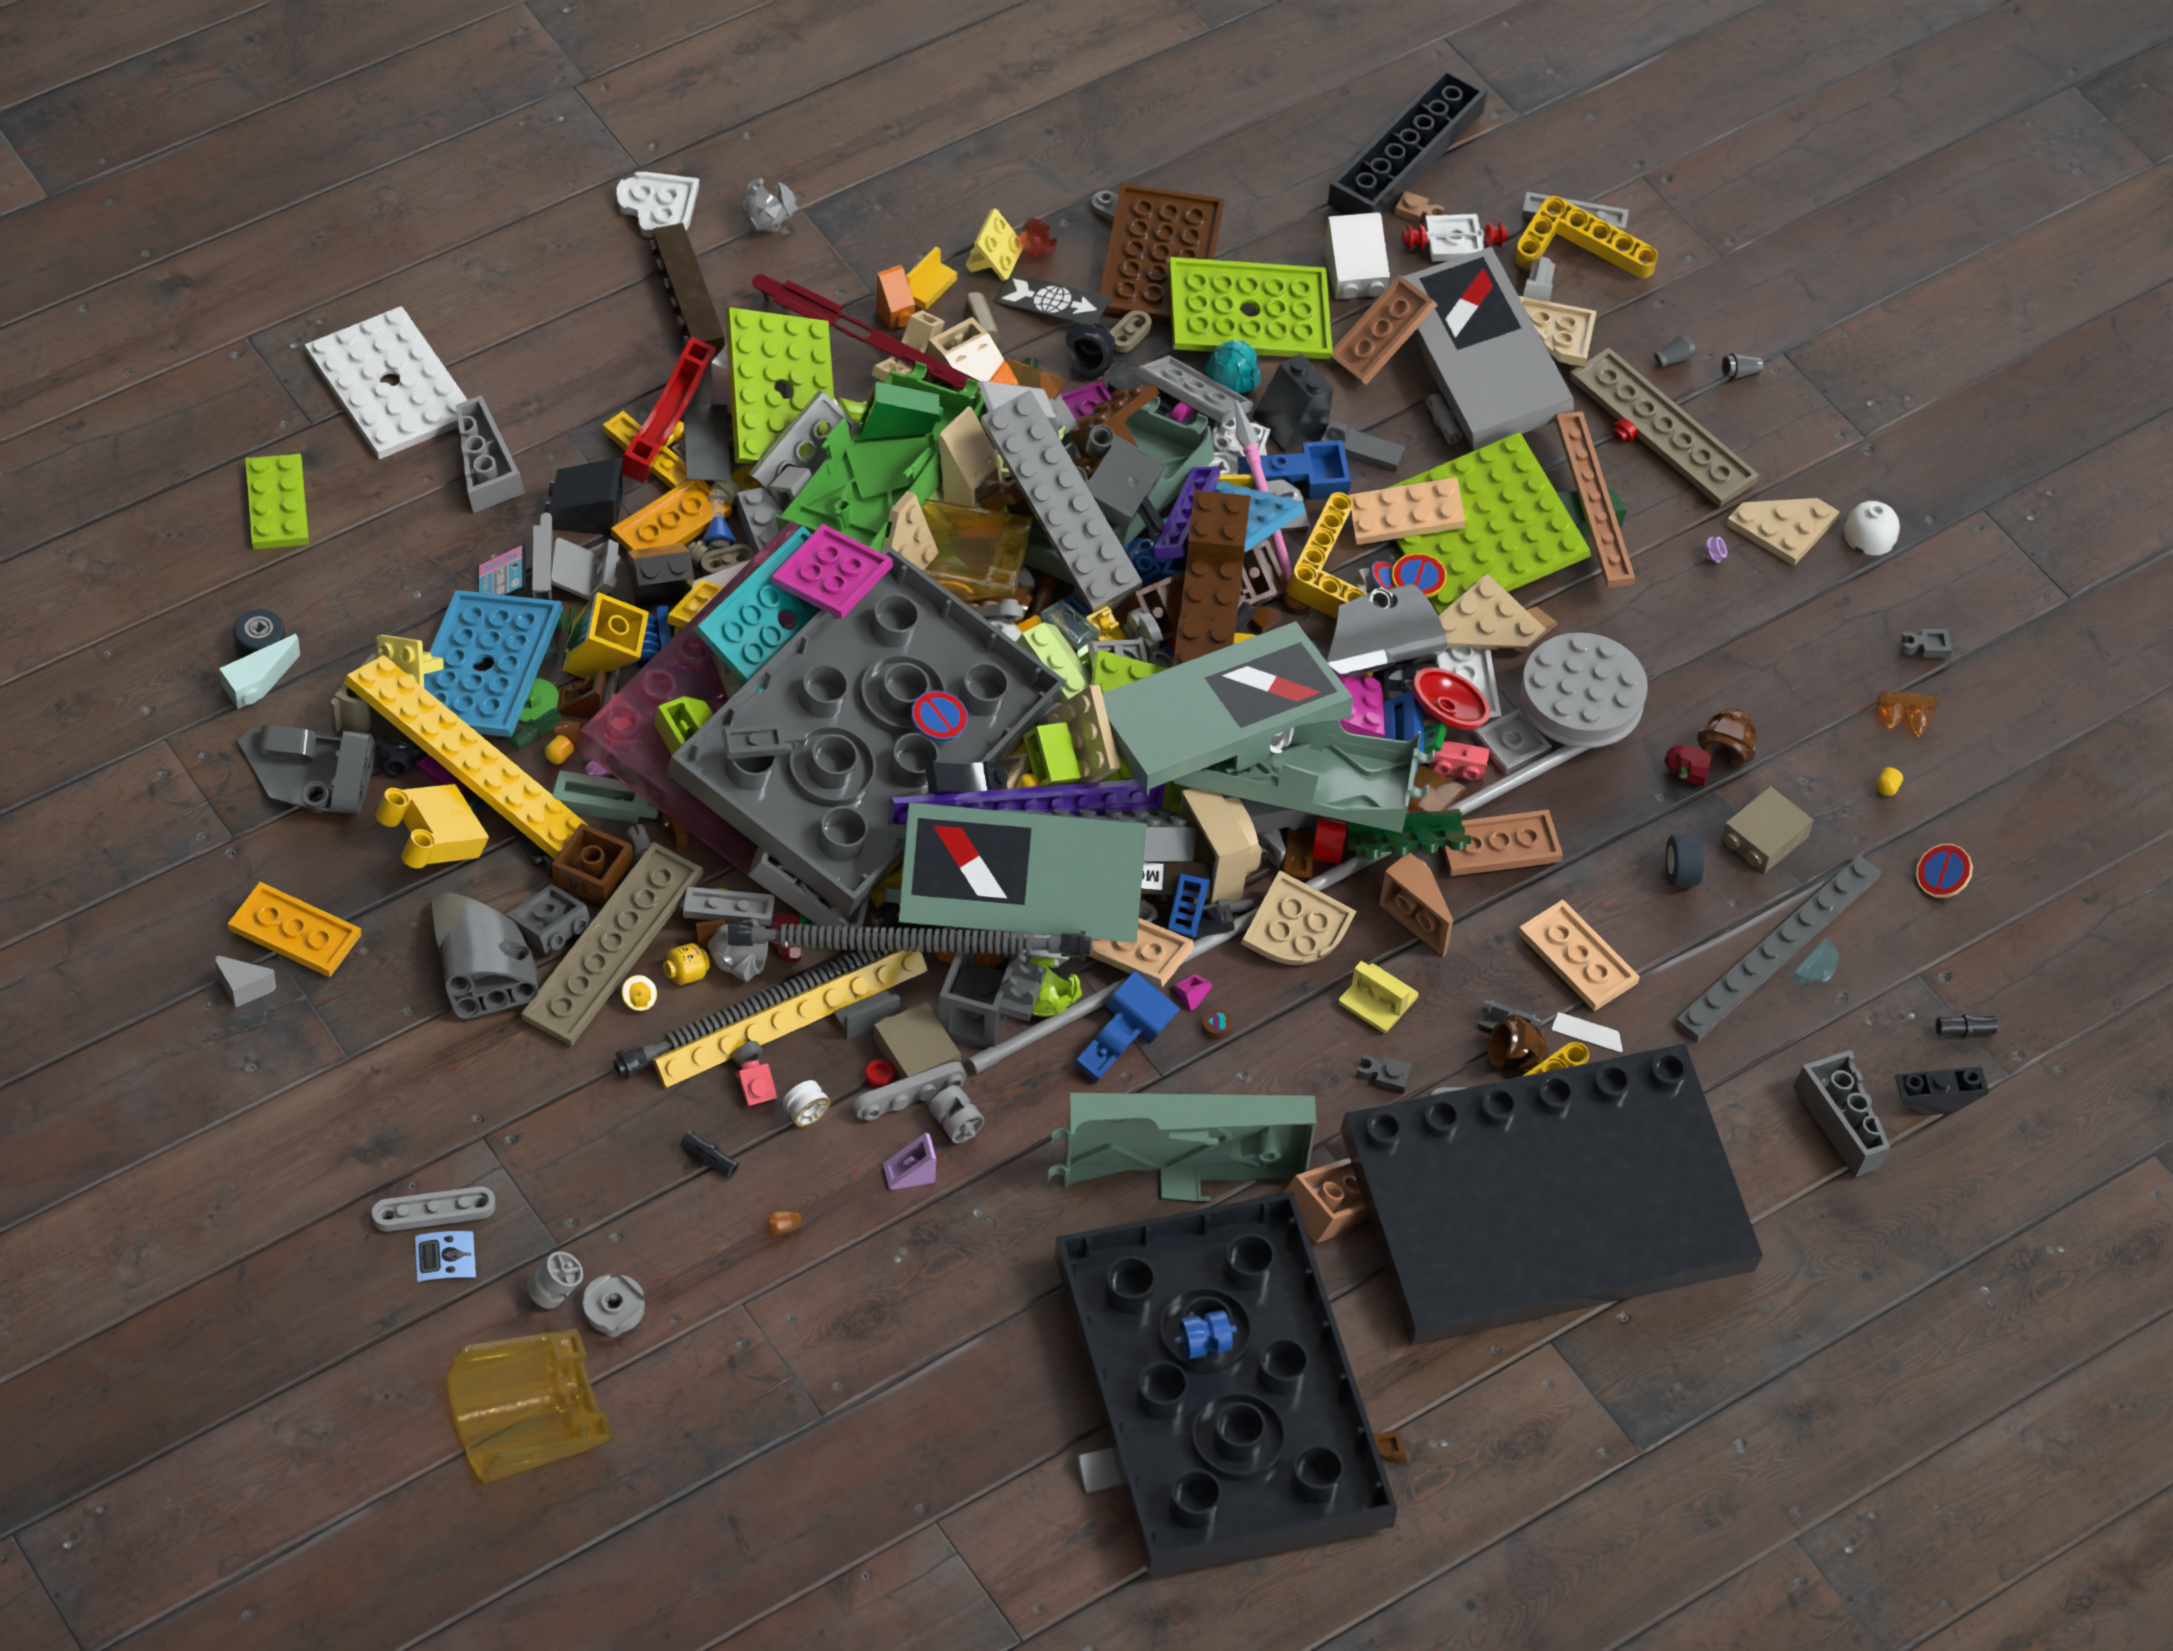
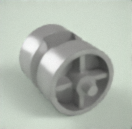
M951 1086L940 1091L929 1105L930 1113L940 1125H943L944 1131L954 1143H962L975 1137L985 1122L982 1114L975 1105L970 1104V1099L959 1086Z
M555 1252L529 1278L527 1282L528 1293L538 1305L549 1309L556 1308L582 1281L583 1269L578 1260L566 1252Z

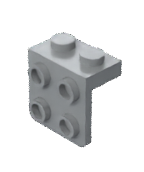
M557 538L553 542L551 556V584L589 601L597 592L604 595L608 592L611 593L617 583L615 571L620 557L617 555L619 543L609 539L594 553L562 538Z

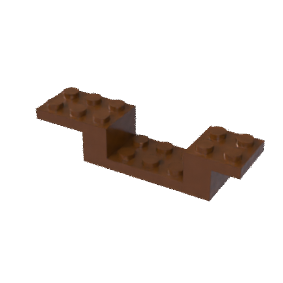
M1138 384L1128 390L1122 387L1111 394L1112 398L1110 400L1103 401L1094 406L1093 413L1075 421L1077 425L1068 431L1081 455V458L1073 463L1086 472L1088 480H1090L1103 460L1092 458L1086 451V444L1091 429L1097 425H1106L1112 429L1115 435L1138 447L1124 420L1160 394L1155 384L1147 386ZM1095 440L1099 444H1105L1101 440ZM1010 472L1003 476L1004 481L988 487L985 490L986 494L978 500L983 510L1007 506L1016 524L1038 521Z
M1194 490L1186 573L1173 667L1234 645L1250 507L1249 495Z
M1268 539L1245 552L1239 606L1243 602L1256 605L1287 592L1286 579ZM1186 571L1135 591L1124 599L1108 606L1116 622L1119 623L1120 629L1122 630V625L1127 623L1129 612L1138 608H1144L1142 613L1149 612L1161 631L1163 640L1159 641V644L1176 637ZM1091 612L1073 620L1083 645L1094 641L1082 619L1091 615Z

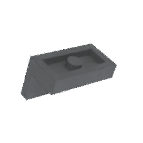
M884 990L835 1010L833 1018L846 1040L874 1029V1024L878 1023L881 1019L899 1014L900 998L897 994L890 996L888 991Z

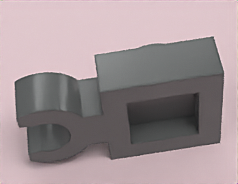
M1921 629L1919 635L1909 631L1902 633L1901 642L1910 643L1904 644L1903 654L1912 655L1917 651H1922L1923 657L1951 656L1952 647L1948 629Z
M1362 1055L1360 1064L1369 1068L1358 1067L1356 1075L1358 1078L1363 1080L1375 1078V1086L1404 1094L1412 1064L1385 1056L1382 1063H1380L1370 1055Z

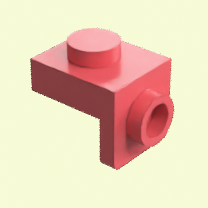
M759 1060L741 1064L742 1070L736 1072L735 1075L736 1078L740 1079L747 1106L777 1098L768 1063L760 1065Z

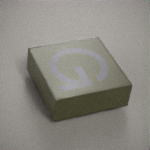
M732 480L715 481L712 487L713 492L729 505H737V492L744 491Z

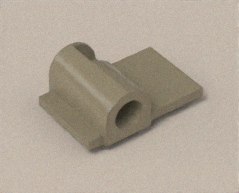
M372 653L362 666L377 659V655ZM343 684L330 702L332 730L336 733L341 729L365 733L372 726L371 706L347 685Z

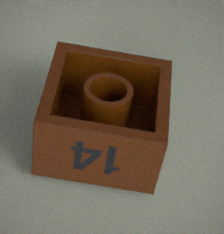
M580 823L552 864L553 885L604 907L633 866L632 845Z

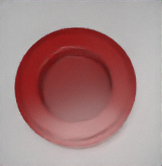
M883 1059L870 1062L865 1069L866 1083L873 1089L894 1083V1066L889 1061Z

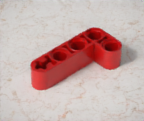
M1331 817L1318 819L1312 855L1313 860L1341 864L1347 828L1345 820Z

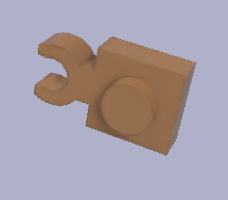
M1405 191L1395 208V215L1419 223L1421 219L1425 220L1426 216L1443 215L1444 207L1440 205L1430 206L1428 205L1429 199Z

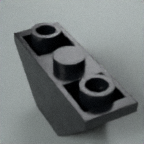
M1982 1066L1895 1075L1901 1102L1924 1116L1955 1113L1989 1093Z

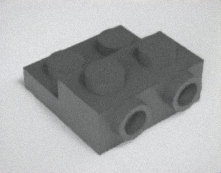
M553 884L506 914L508 918L517 923L519 930L526 934L528 943L545 954L551 950L561 949L567 939L576 934H583L588 925L591 924L586 905Z

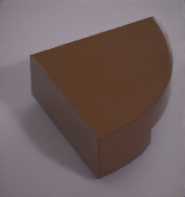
M1254 607L1256 613L1249 623L1263 634L1282 621L1283 614L1269 607Z
M1400 1431L1373 1434L1382 1459L1397 1464L1406 1463L1407 1457Z

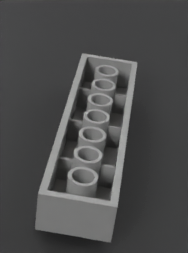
M1031 389L983 415L982 426L1090 612L1093 614L1140 589L1142 586L1140 576Z

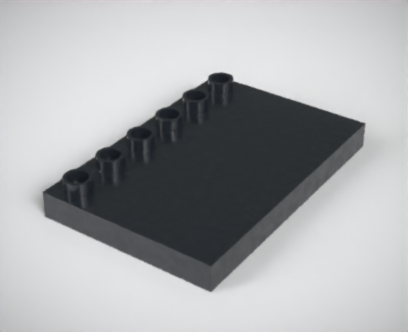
M1685 1043L1347 1112L1344 1115L1340 1130L1410 1345L1753 1272L1763 1257Z
M1293 1192L1056 1237L1055 1260L1149 1577L1394 1527L1398 1508ZM1225 1311L1230 1326H1236L1237 1332H1232V1350L1216 1354L1208 1350L1205 1356L1187 1359L1182 1344L1175 1343V1338L1180 1337L1179 1320L1192 1316H1199L1201 1319H1204L1207 1313Z

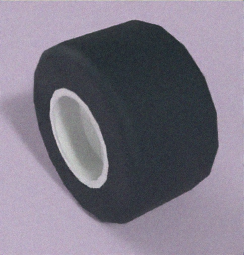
M1672 834L1668 838L1665 863L1667 878L1671 885L1697 886L1702 882L1705 857L1703 842L1699 835Z

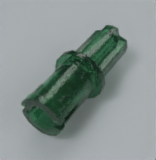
M552 708L536 720H528L527 725L513 733L512 737H508L509 742L519 752L536 739L541 740L544 737L543 734L561 723L563 718L556 708Z

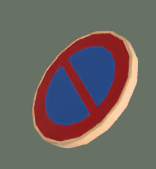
M1940 844L1932 847L1922 856L1917 865L1916 876L1920 887L1927 894L1936 898H1948L1958 894L1967 886L1972 877L1973 865L1970 856L1963 848L1954 844Z

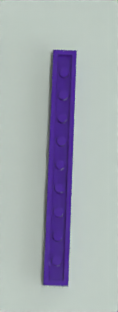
M1136 779L896 797L891 798L888 825L890 826V823L906 825L910 801L988 810L1012 809L1026 811V809L1042 810L1043 813H1052L1053 809H1064L1070 811V813H1078L1079 809H1091L1096 811V813H1105V809H1117L1120 811L1162 808L1165 783L1150 788L1149 795L1145 794Z

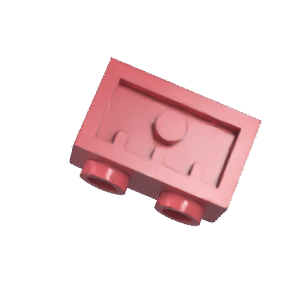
M1444 740L1441 751L1435 752L1433 760L1429 762L1428 772L1484 782L1490 749Z

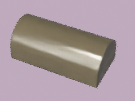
M978 292L968 293L963 309L966 320L973 317L988 332L996 345L1000 340V334L984 295Z

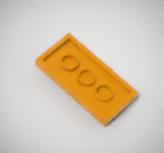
M689 479L612 527L611 536L627 551L681 543L684 545L705 532L712 518L723 517L725 519L732 514V506L714 493L705 481Z
M262 882L258 883L228 923L229 931L328 977H331L361 936V928Z

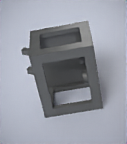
M966 928L964 931V936L966 930H971V936H973V931L978 929ZM963 948V953L956 952L941 990L938 1020L953 1041L982 1049L994 1047L998 1043L1007 1016L1029 1021L1046 977L1047 968L1025 962L1027 957L1019 954V949H1017L1016 955H1011V949H1009V964L1005 972L976 964V954H973L972 948L970 954H965V948ZM961 964V971L955 983L952 994H950V989L952 987L955 976Z

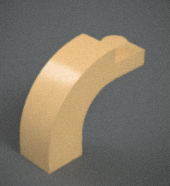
M919 311L910 316L901 342L928 355L929 339L942 332L945 321L927 312ZM891 356L887 360L874 365L872 376L880 379L881 383H885L890 370L908 375L914 371L915 367Z

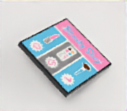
M524 544L478 565V592L512 596L526 589V546Z

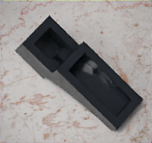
M990 761L982 763L931 762L924 765L929 793L932 794L1008 789V777L1002 763Z

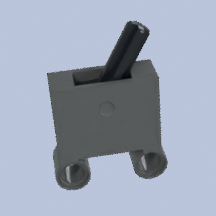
M1106 425L1094 426L1089 434L1086 451L1092 458L1103 460L1090 480L1087 479V474L1081 467L1076 466L1103 515L1106 519L1127 530L1136 515L1139 514L1152 536L1160 537L1165 524L1148 497L1162 477L1166 464L1115 435L1110 427ZM1095 440H1101L1105 444H1099Z

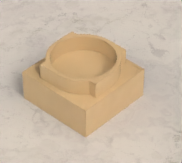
M1197 788L1182 791L1178 816L1187 818V822L1197 827L1194 860L1187 862L1211 863L1210 894L1206 902L1209 905L1216 904L1217 900L1230 899L1231 902L1242 899L1245 878L1250 872L1258 869L1262 848L1258 843L1257 834L1249 814L1239 797L1232 796L1223 799L1220 793Z

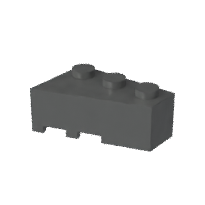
M1239 798L1251 818L1256 833L1263 832L1264 835L1273 833L1274 829L1289 827L1292 830L1318 825L1319 818H1326V816Z

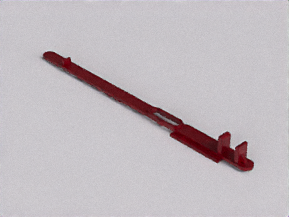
M758 274L752 279L754 288L762 291L765 300L769 301L772 296L774 297L773 302L781 305L785 310L790 309L806 318L828 321L829 328L833 326L847 336L867 343L914 367L916 361L926 364V373L961 390L965 388L967 378L980 381L861 323L859 319L851 318L841 313L843 306L788 279L784 284L764 274ZM841 318L871 332V334L866 338L861 337L837 325L836 321Z

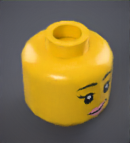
M694 943L670 949L666 955V961L663 963L664 973L678 985L701 980L704 978L706 970L709 969L708 955L703 948H699Z

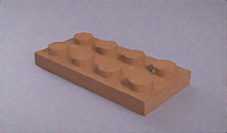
M1399 275L1333 348L1331 358L1367 385L1437 307V304Z
M1549 810L1463 820L1462 825L1465 827L1464 835L1471 836V844H1467V848L1464 850H1451L1448 846L1442 847L1450 876L1562 862L1563 857Z

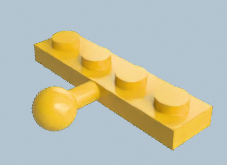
M622 411L603 424V432L624 450H627L635 434L642 426ZM680 421L651 470L655 476L672 490L689 480L687 479L686 462L667 447L671 443H679L685 438L684 423Z

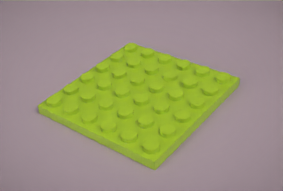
M1521 432L1388 487L1393 488L1458 478L1465 528L1395 539L1404 556L1414 553L1427 554L1443 564L1447 572L1446 584L1441 592L1428 598L1438 616L1486 574L1493 578L1506 592H1509L1591 557L1588 545Z

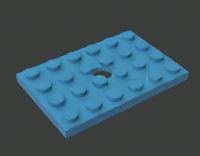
M456 590L430 650L431 656L443 658V669L424 674V689L478 734L512 737L563 611L561 601ZM485 658L494 660V665L489 670L477 671L473 668L474 664L482 663Z

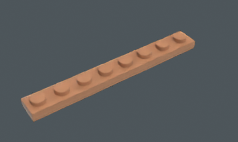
M1583 411L1556 414L1555 423L1606 586L1610 588L1634 585L1635 575Z

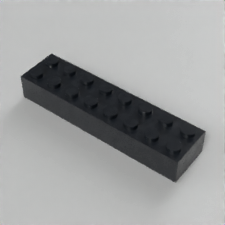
M1444 68L1330 183L1327 205L1345 215L1380 213L1382 217L1402 197L1404 192L1408 191L1484 113L1487 90Z

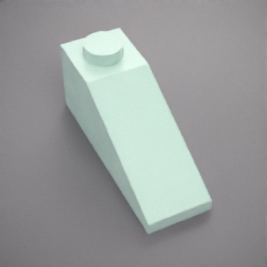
M297 635L289 636L219 668L221 685L237 709L253 704L263 698L300 656Z

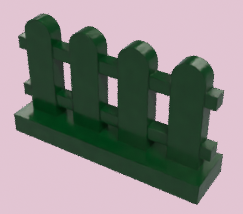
M1460 809L1406 814L1402 833L1346 821L1348 850H1356L1357 855H1363L1368 859L1379 858L1383 852H1391L1395 856H1405L1410 853L1409 850L1420 849L1423 853H1434L1438 851V847L1448 846L1451 850H1464L1467 848V844H1471V836L1464 835L1465 827L1462 825Z

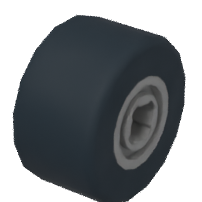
M267 609L247 611L236 620L233 629L236 650L242 658L286 638L283 620L277 613Z

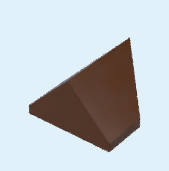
M600 670L596 672L594 679L587 676L582 685L573 683V689L571 690L565 687L562 688L556 712L560 715L599 720L608 675Z

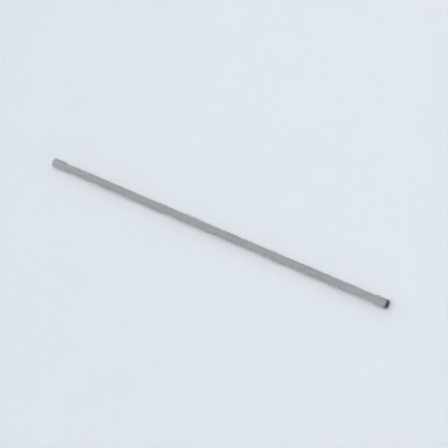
M1565 745L1444 810L1460 809L1463 816L1590 748ZM1383 852L1379 858L1368 859L1363 855H1357L1304 884L1321 891L1391 854V852ZM1260 907L1235 919L1234 931L1205 936L1193 941L1194 949L1183 963L1249 929ZM1130 975L1068 1007L1061 1014L1049 1017L1008 1040L968 1058L967 1064L969 1069L976 1075L997 1064L1003 1058L1106 1005Z

